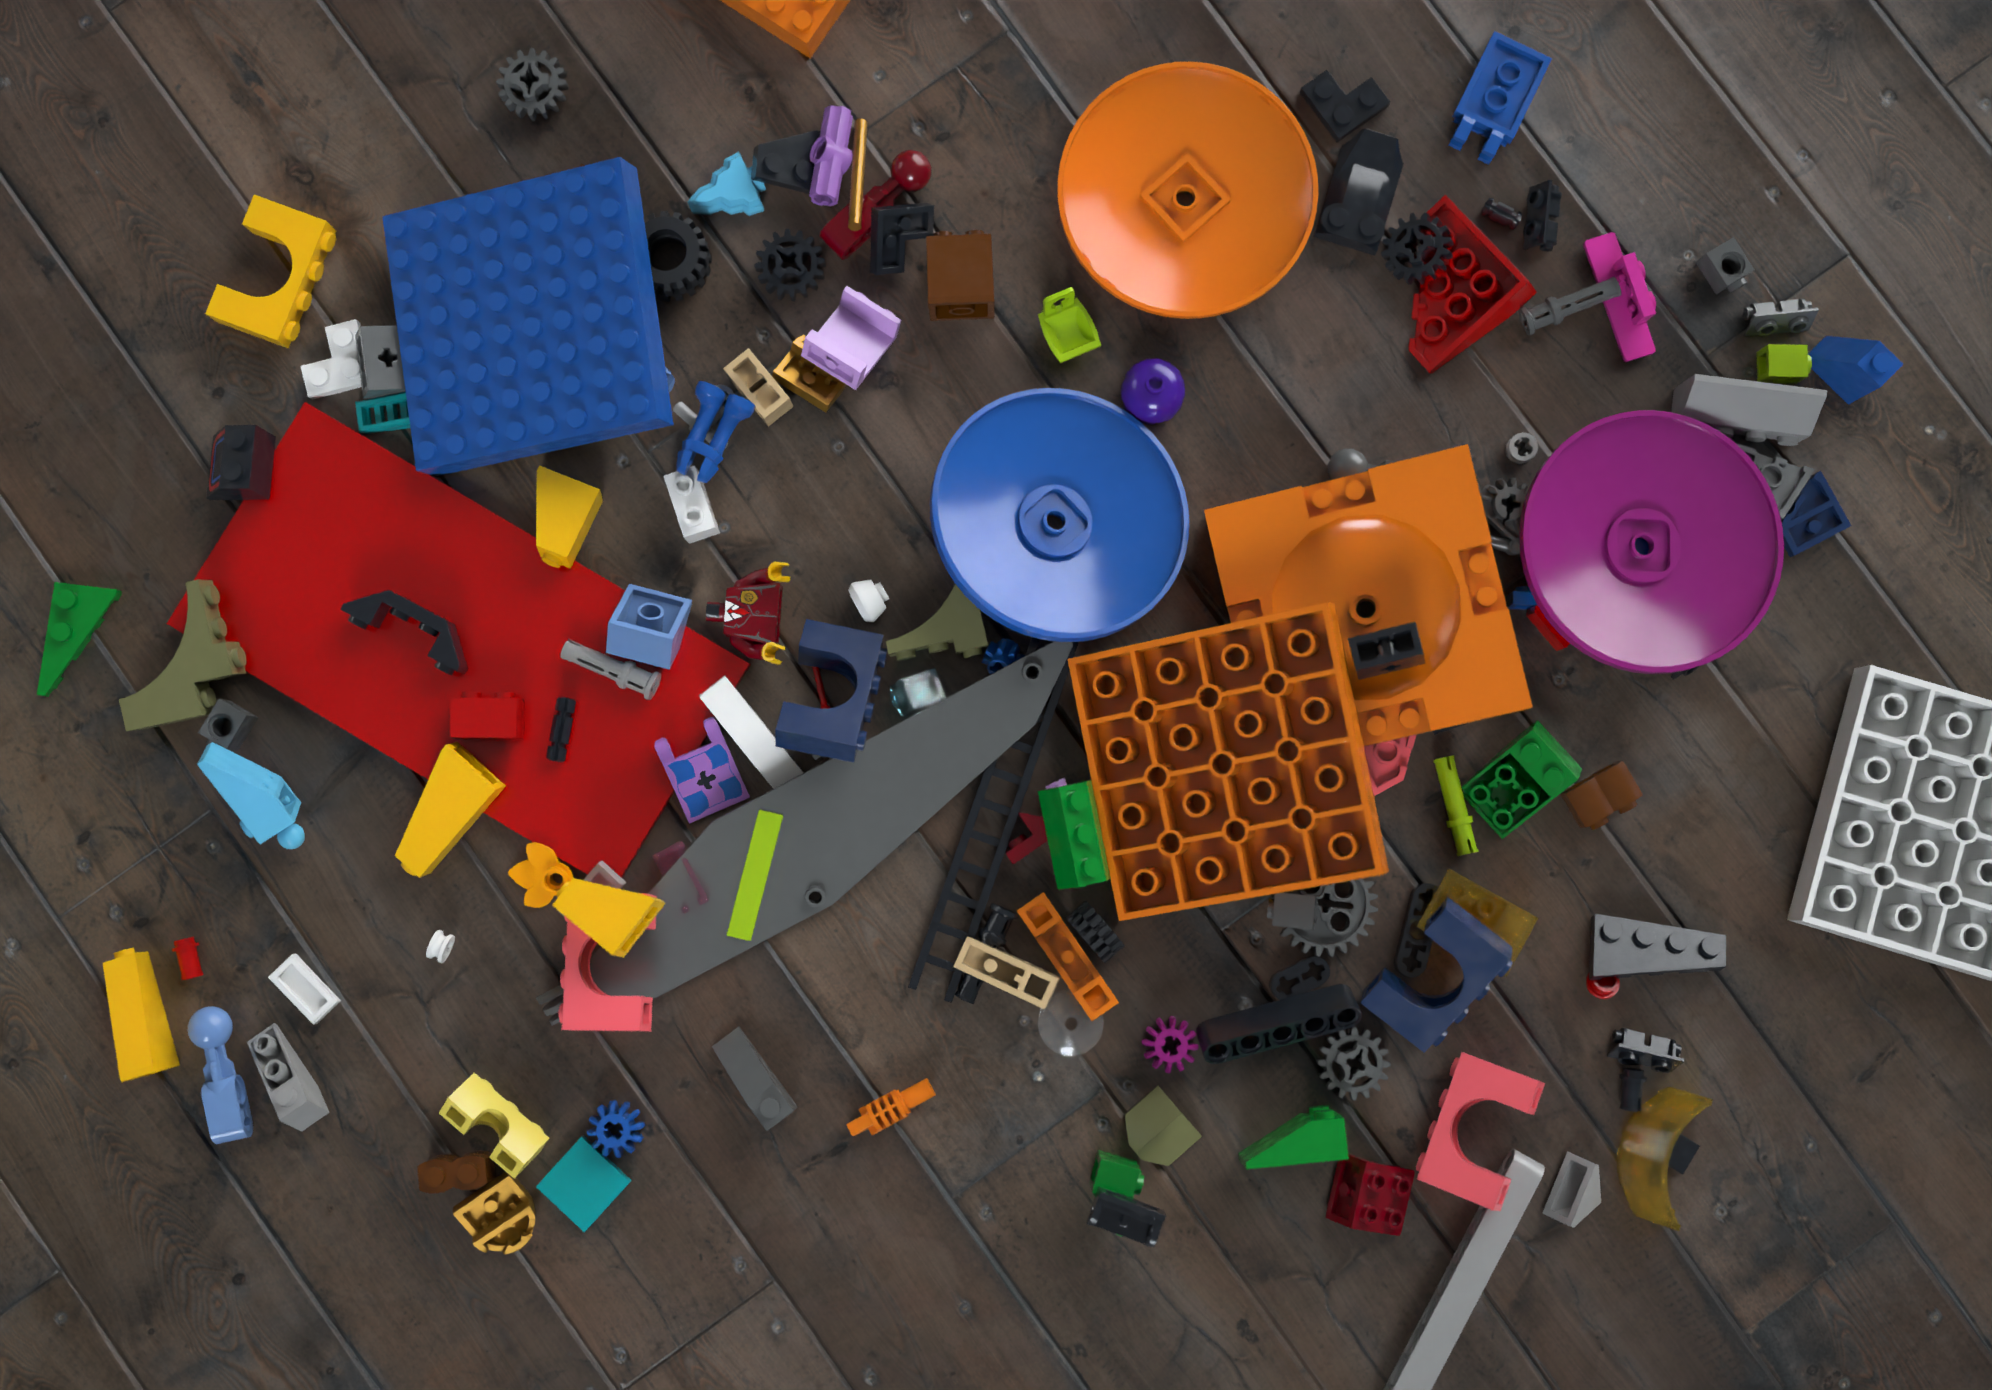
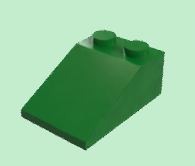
M1327 1105L1309 1107V1113L1298 1114L1239 1152V1161L1246 1169L1347 1160L1349 1158L1344 1117L1333 1109H1329Z

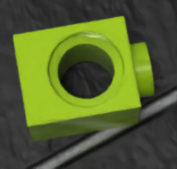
M1768 344L1757 352V382L1797 384L1807 378L1811 371L1812 359L1808 355V345Z

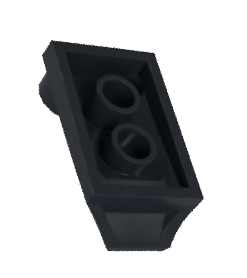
M1362 129L1354 138L1342 145L1314 237L1367 254L1376 255L1404 165L1397 138L1369 129Z

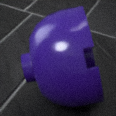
M1148 358L1134 364L1125 374L1120 388L1121 400L1125 410L1141 423L1147 425H1155V423L1171 420L1180 410L1185 398V382L1180 371L1170 362L1160 358Z

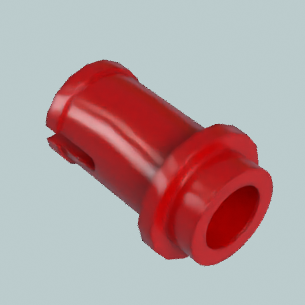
M194 936L173 941L175 948L171 949L172 952L176 951L182 976L181 980L204 975L196 946H199V942H195Z

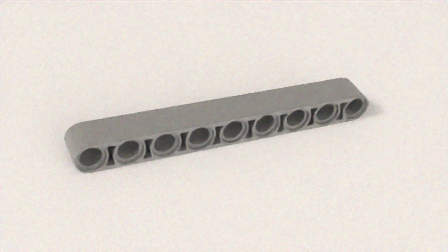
M1512 1149L1506 1155L1497 1173L1512 1180L1501 1211H1493L1481 1205L1479 1206L1383 1390H1432L1543 1177L1545 1170L1543 1164L1515 1149Z

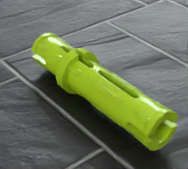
M1452 755L1435 759L1433 763H1435L1449 821H1446L1447 828L1451 827L1457 856L1479 851L1476 847L1471 823L1474 822L1473 817L1468 815L1454 760L1455 757Z

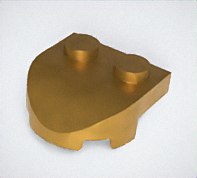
M802 335L792 342L791 350L775 368L772 377L776 382L826 413L844 391L846 384L801 356L806 337Z
M504 1172L453 1207V1215L473 1237V1245L482 1252L487 1253L488 1250L510 1254L521 1249L532 1237L535 1225L533 1199L517 1178L514 1179L507 1172Z

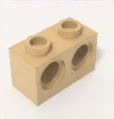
M749 348L723 368L729 380L743 397L756 406L755 411L768 427L794 407L789 396Z

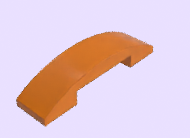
M1044 892L1016 910L1091 1021L1119 1003Z

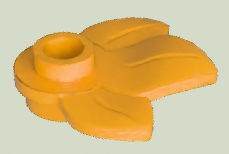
M531 842L526 845L528 859L513 866L508 871V875L518 885L527 889L524 905L540 908L548 905L554 896L557 895L561 886L571 881L574 877L567 865L559 863L553 849L542 843ZM554 873H558L562 876V883H557L554 881Z

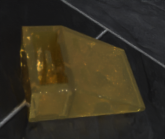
M1448 869L1417 927L1424 931L1426 920L1449 897L1512 946L1511 961L1514 964L1538 918L1457 872ZM1512 966L1510 967V969L1508 970V972H1507L1503 977H1507V975H1508V973L1510 972Z

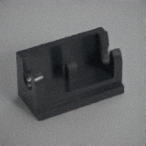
M1099 1186L1086 1223L1152 1248L1156 1245L1166 1214L1163 1209Z

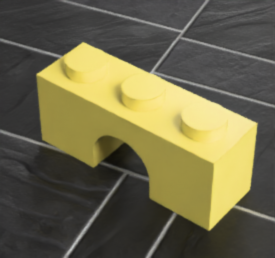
M475 1073L447 1098L439 1112L441 1116L463 1135L475 1125L484 1124L492 1127L499 1136V1143L489 1157L514 1179L540 1153L549 1140V1137L538 1124L528 1120L519 1112L514 1103L505 1100L487 1080L481 1079Z

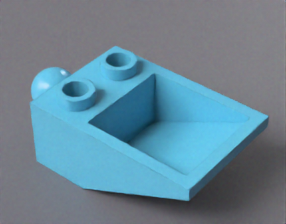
M214 742L208 744L197 765L241 820L240 826L249 838L254 837L259 844L277 834V840L282 847L296 849L301 846L305 839V833L300 825L295 824L301 801L284 779Z

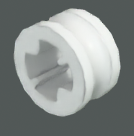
M437 930L430 940L426 957L430 959L437 957L438 962L444 963L452 950L455 936L452 934L444 936L443 931Z

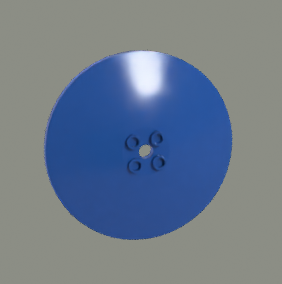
M1061 388L1030 389L1015 392L987 404L965 421L953 435L939 460L931 486L930 521L932 533L941 560L954 583L978 609L1009 629L1034 638L1056 642L1089 641L1109 636L1129 627L1149 613L1165 596L1174 583L1186 554L1189 539L1188 503L1180 475L1169 454L1153 433L1127 411L1109 401L1081 391ZM1054 515L1060 518L1062 528H1051L1047 524V517Z

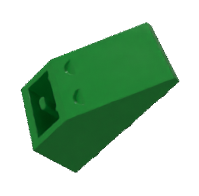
M1536 720L1508 743L1464 783L1461 788L1463 796L1468 803L1503 839L1575 783L1580 777L1582 768L1545 727Z

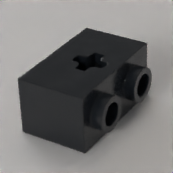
M1416 622L1348 638L1359 680L1425 664Z

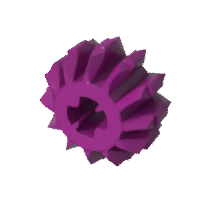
M1170 1015L1168 1026L1165 1027L1163 1020L1159 1017L1156 1019V1024L1159 1027L1158 1031H1155L1150 1026H1147L1145 1029L1153 1036V1039L1144 1038L1141 1040V1043L1144 1046H1152L1153 1048L1145 1051L1143 1055L1146 1059L1156 1056L1152 1063V1067L1155 1069L1159 1068L1162 1062L1165 1061L1164 1071L1166 1073H1171L1172 1063L1174 1062L1178 1070L1183 1071L1184 1065L1181 1062L1183 1057L1190 1063H1193L1195 1060L1187 1053V1050H1198L1199 1045L1187 1041L1194 1038L1197 1034L1194 1030L1183 1033L1188 1026V1022L1182 1020L1177 1028H1175L1176 1019ZM1170 1036L1173 1040L1176 1037L1178 1039V1042L1174 1045L1175 1051L1171 1053L1167 1048L1165 1051L1162 1050V1046L1166 1044L1164 1038Z

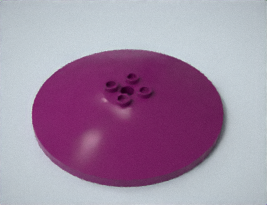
M1637 410L1618 413L1593 422L1571 435L1551 453L1538 470L1529 487L1520 520L1519 542L1523 571L1536 604L1545 618L1562 637L1584 654L1601 663L1629 672L1667 674L1685 671L1707 664L1734 649L1749 636L1768 611L1775 596L1783 567L1784 538L1780 513L1774 495L1757 465L1734 441L1717 429L1699 420L1672 412ZM1637 538H1642L1649 544L1647 555H1642L1635 549Z

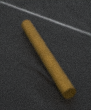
M857 119L854 126L848 228L852 231L860 230L862 222L868 124L864 119Z

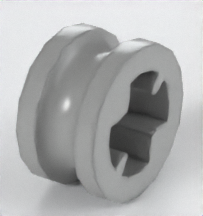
M1518 433L1507 442L1505 448L1506 456L1513 463H1527L1535 457L1538 451V443L1531 434ZM1521 441H1524L1525 448L1529 450V454L1525 452L1522 456L1518 455V448L1514 447V443L1518 445Z

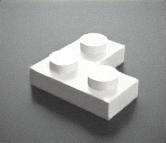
M357 319L325 327L332 358L301 366L307 395L310 399L313 400L361 387L355 335L361 325Z

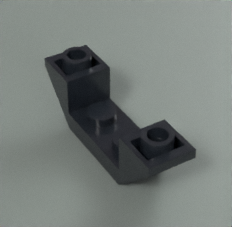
M390 590L344 603L340 609L350 614L349 622L365 630L368 625L380 628L389 610V613L406 622L412 617L421 622L418 627L419 629L435 637L440 632L427 655L437 661L434 667L449 675H453L454 671L465 674L468 669L455 624Z

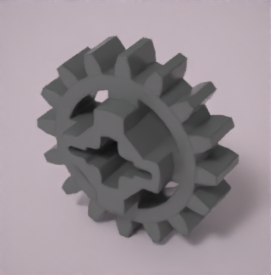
M530 48L529 55L524 56L522 51L518 50V59L514 61L510 57L506 58L510 65L508 69L505 67L499 68L504 78L496 80V84L502 89L498 94L502 101H506L505 106L510 112L516 109V114L519 118L522 119L528 113L530 119L535 121L537 114L541 113L547 119V110L551 108L555 112L559 111L556 105L557 101L566 102V97L561 91L569 89L567 81L563 80L567 77V74L563 68H559L560 63L556 57L550 59L545 50L539 56H537L534 48ZM540 68H545L552 76H549L548 73H542ZM513 93H517L518 96H523L525 102L517 99Z
M1354 1026L1349 1029V1034H1346L1344 1030L1337 1031L1338 1038L1336 1039L1327 1035L1326 1040L1330 1045L1328 1048L1319 1046L1318 1050L1325 1055L1323 1059L1316 1060V1064L1324 1066L1325 1069L1318 1074L1321 1079L1329 1078L1325 1087L1332 1090L1337 1086L1336 1095L1343 1098L1346 1092H1348L1351 1100L1357 1099L1358 1092H1361L1365 1098H1369L1370 1093L1368 1089L1371 1087L1380 1091L1381 1088L1377 1081L1379 1078L1382 1080L1388 1079V1076L1382 1072V1069L1391 1066L1390 1062L1382 1059V1056L1388 1053V1049L1377 1047L1381 1039L1375 1036L1369 1040L1370 1031L1367 1029H1363L1360 1035H1358L1357 1028ZM1354 1041L1349 1048L1342 1051L1337 1050L1342 1044ZM1368 1047L1373 1053L1374 1065H1371L1368 1060ZM1356 1057V1060L1360 1062V1066L1358 1068L1352 1067L1350 1070V1066L1346 1064L1347 1059H1354ZM1332 1061H1335L1339 1067V1079L1336 1078L1333 1072ZM1363 1076L1369 1077L1366 1081H1364L1361 1084L1352 1085L1355 1084V1081L1358 1078H1361Z

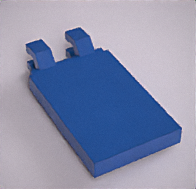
M1494 31L1452 117L1455 119L1453 122L1459 125L1448 146L1460 151L1471 131L1488 139L1477 159L1489 165L1499 146L1505 147L1507 143L1510 144L1514 139L1552 58Z

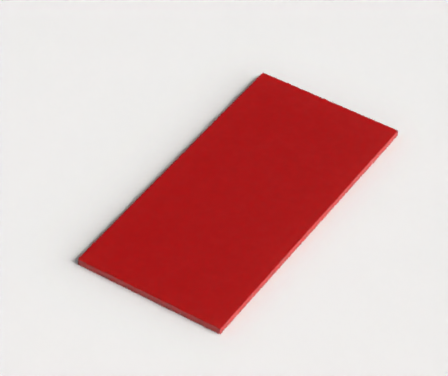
M304 402L274 451L270 499L243 500L194 579L213 580V584L217 587L220 595L219 612L227 627L226 642L240 643V647L243 648L246 654V672L426 779H429L444 746L458 742L506 785L483 813L528 840L549 846L554 850L558 858L587 875L600 861H603L621 878L624 877L675 792L655 750V741L660 738H666L675 758L702 747L708 737L703 721L715 716L699 695L724 675L737 689L751 665L687 626L685 627L680 649L670 670L606 653L608 622L625 592L624 589L574 561L571 569L562 565L560 568H556L542 561V557H540L536 537L431 475L416 471L414 465L307 402ZM390 590L455 624L468 667L466 673L454 671L453 675H449L434 667L437 661L427 655L440 632L435 637L419 629L420 621L410 617L406 622L389 613V610L380 628L368 625L365 630L348 621L350 614L340 610L342 605ZM187 591L166 623L183 634L188 612ZM571 639L618 661L625 662L631 660L636 663V667L650 673L655 671L661 673V681L655 695L651 700H647L642 693L628 687L626 689L619 688L616 681L576 663L562 659L560 655L565 642ZM461 692H481V698H494V692H514V698L524 700V740H458L449 738L450 698H461ZM558 697L571 698L576 702L575 711L571 713L570 717L573 718L569 742L565 744L567 753L564 762L551 761L546 758L548 746H551L552 741H549L553 717L557 715L555 706Z

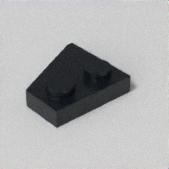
M815 130L759 144L754 147L751 180L809 194L815 165L810 161V151L816 139L820 137L821 131Z

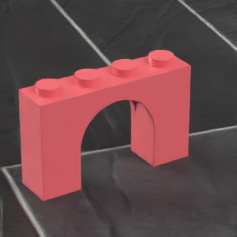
M639 893V894L648 895V896L657 898V896L650 895V894H647V893ZM564 916L567 922V935L564 936L562 941L565 969L562 970L560 977L564 994L563 1003L559 1007V1021L562 1023V1030L651 1032L653 997L611 996L604 993L595 984L590 971V959L597 942ZM656 917L646 930H656Z
M1462 1052L1460 1058L1456 1057L1451 1065L1450 1076L1453 1078L1449 1089L1445 1088L1440 1096L1438 1106L1442 1109L1438 1120H1434L1428 1130L1427 1139L1430 1140L1427 1151L1422 1152L1417 1161L1416 1171H1419L1417 1179L1490 1210L1501 1211L1512 1179L1480 1167L1465 1156L1458 1141L1459 1122L1466 1110L1472 1105L1489 1100L1497 1101L1534 1115L1545 1083Z

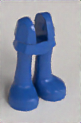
M698 381L695 395L700 402V409L687 439L682 441V450L678 451L676 471L686 475L697 452L706 456L700 466L697 481L707 484L719 470L717 465L724 459L722 455L734 429L740 421L751 417L756 406L741 396L729 394L720 423L708 445L704 443V440L716 414L722 407L726 394L723 390L710 383Z

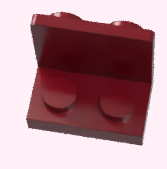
M1348 1154L1349 1159L1338 1160L1325 1218L1351 1229L1400 1236L1415 1175L1414 1170L1371 1162L1352 1154Z

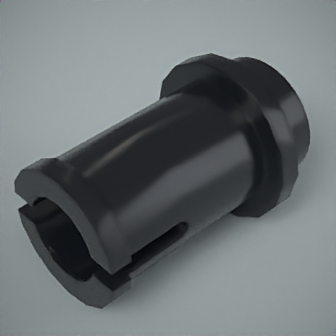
M1623 1068V1074L1619 1075V1078L1623 1080L1620 1109L1634 1112L1642 1111L1643 1082H1647L1644 1070Z

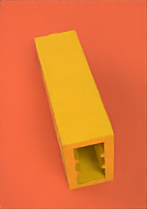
M458 742L447 744L441 750L396 851L395 857L401 861V867L412 876L420 878L430 874L506 787L504 783Z
M129 948L113 953L115 959L103 962L121 1082L149 1076L180 1066L148 951L135 953L134 948Z

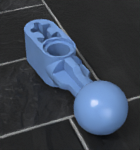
M208 1006L199 1009L191 1016L187 1031L190 1040L196 1046L204 1049L207 1063L203 1068L205 1082L202 1084L201 1089L202 1101L211 1140L214 1144H221L251 1137L253 1134V1121L245 1083L240 1075H236L234 1062L227 1058L225 1043L229 1040L233 1030L232 1019L225 1010L219 1007Z

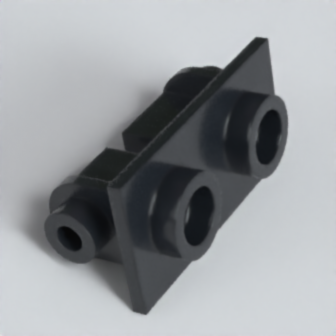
M1550 179L1529 188L1526 225L1523 231V250L1540 245L1541 251L1549 252L1557 244L1558 223L1550 221L1549 216L1553 218L1559 217L1562 193L1559 192V186L1552 185V180Z
M1626 1028L1613 1031L1612 1042L1617 1043V1045L1607 1053V1057L1618 1059L1622 1064L1645 1065L1658 1073L1672 1072L1684 1062V1058H1679L1681 1045L1676 1044L1675 1040L1651 1035L1649 1037V1045L1647 1046L1644 1045L1645 1033Z

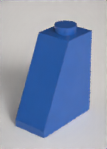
M1825 336L1808 353L1812 359L1811 369L1848 405L1880 388L1903 365L1884 344L1877 340Z

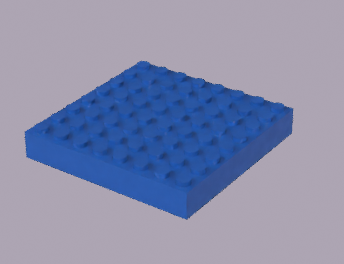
M617 157L382 216L416 471L440 476L674 425L638 172L635 166L623 158Z

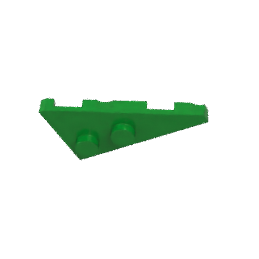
M54 582L37 695L49 697L50 693L59 686L63 680L61 675L72 660L76 661L91 640L92 633L105 620L102 617L113 601L120 599L122 591Z

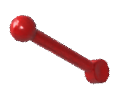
M812 666L821 705L820 709H829L831 707L827 705L820 669Z

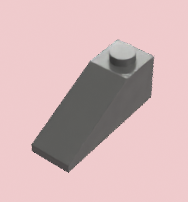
M737 1027L712 1046L746 1104L766 1131L798 1107L740 1027Z

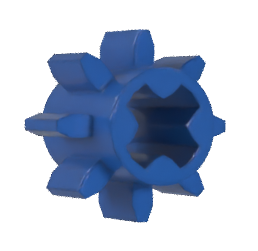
M1002 638L997 644L992 641L989 643L982 663L988 664V672L992 674L1025 655L1020 654V648L1017 643Z

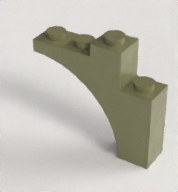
M197 579L186 582L188 596L187 622L181 643L173 659L166 669L148 686L137 693L119 699L126 731L144 730L208 716L216 704V696L213 689L210 688L209 682L246 674L245 665L247 659L245 651L240 647L239 642H226L227 627L225 621L220 616L218 607L220 595L217 587L213 584V580Z
M956 584L946 601L930 619L913 631L886 641L889 656H896L897 661L916 657L915 651L928 649L929 653L947 650V644L954 643L956 655L963 654L964 659L983 655L982 649L988 647L980 609L963 594Z

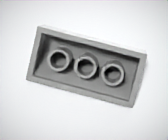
M1694 374L1674 388L1671 412L1704 422L1728 438L1733 437V435L1745 436V440L1751 442H1763L1766 439L1778 440L1777 444L1795 446L1798 445V442L1811 436L1826 400L1827 390Z

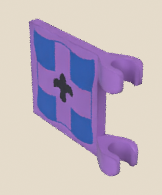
M709 717L703 721L711 743L681 756L674 757L666 738H660L655 741V750L689 824L750 798L715 717Z

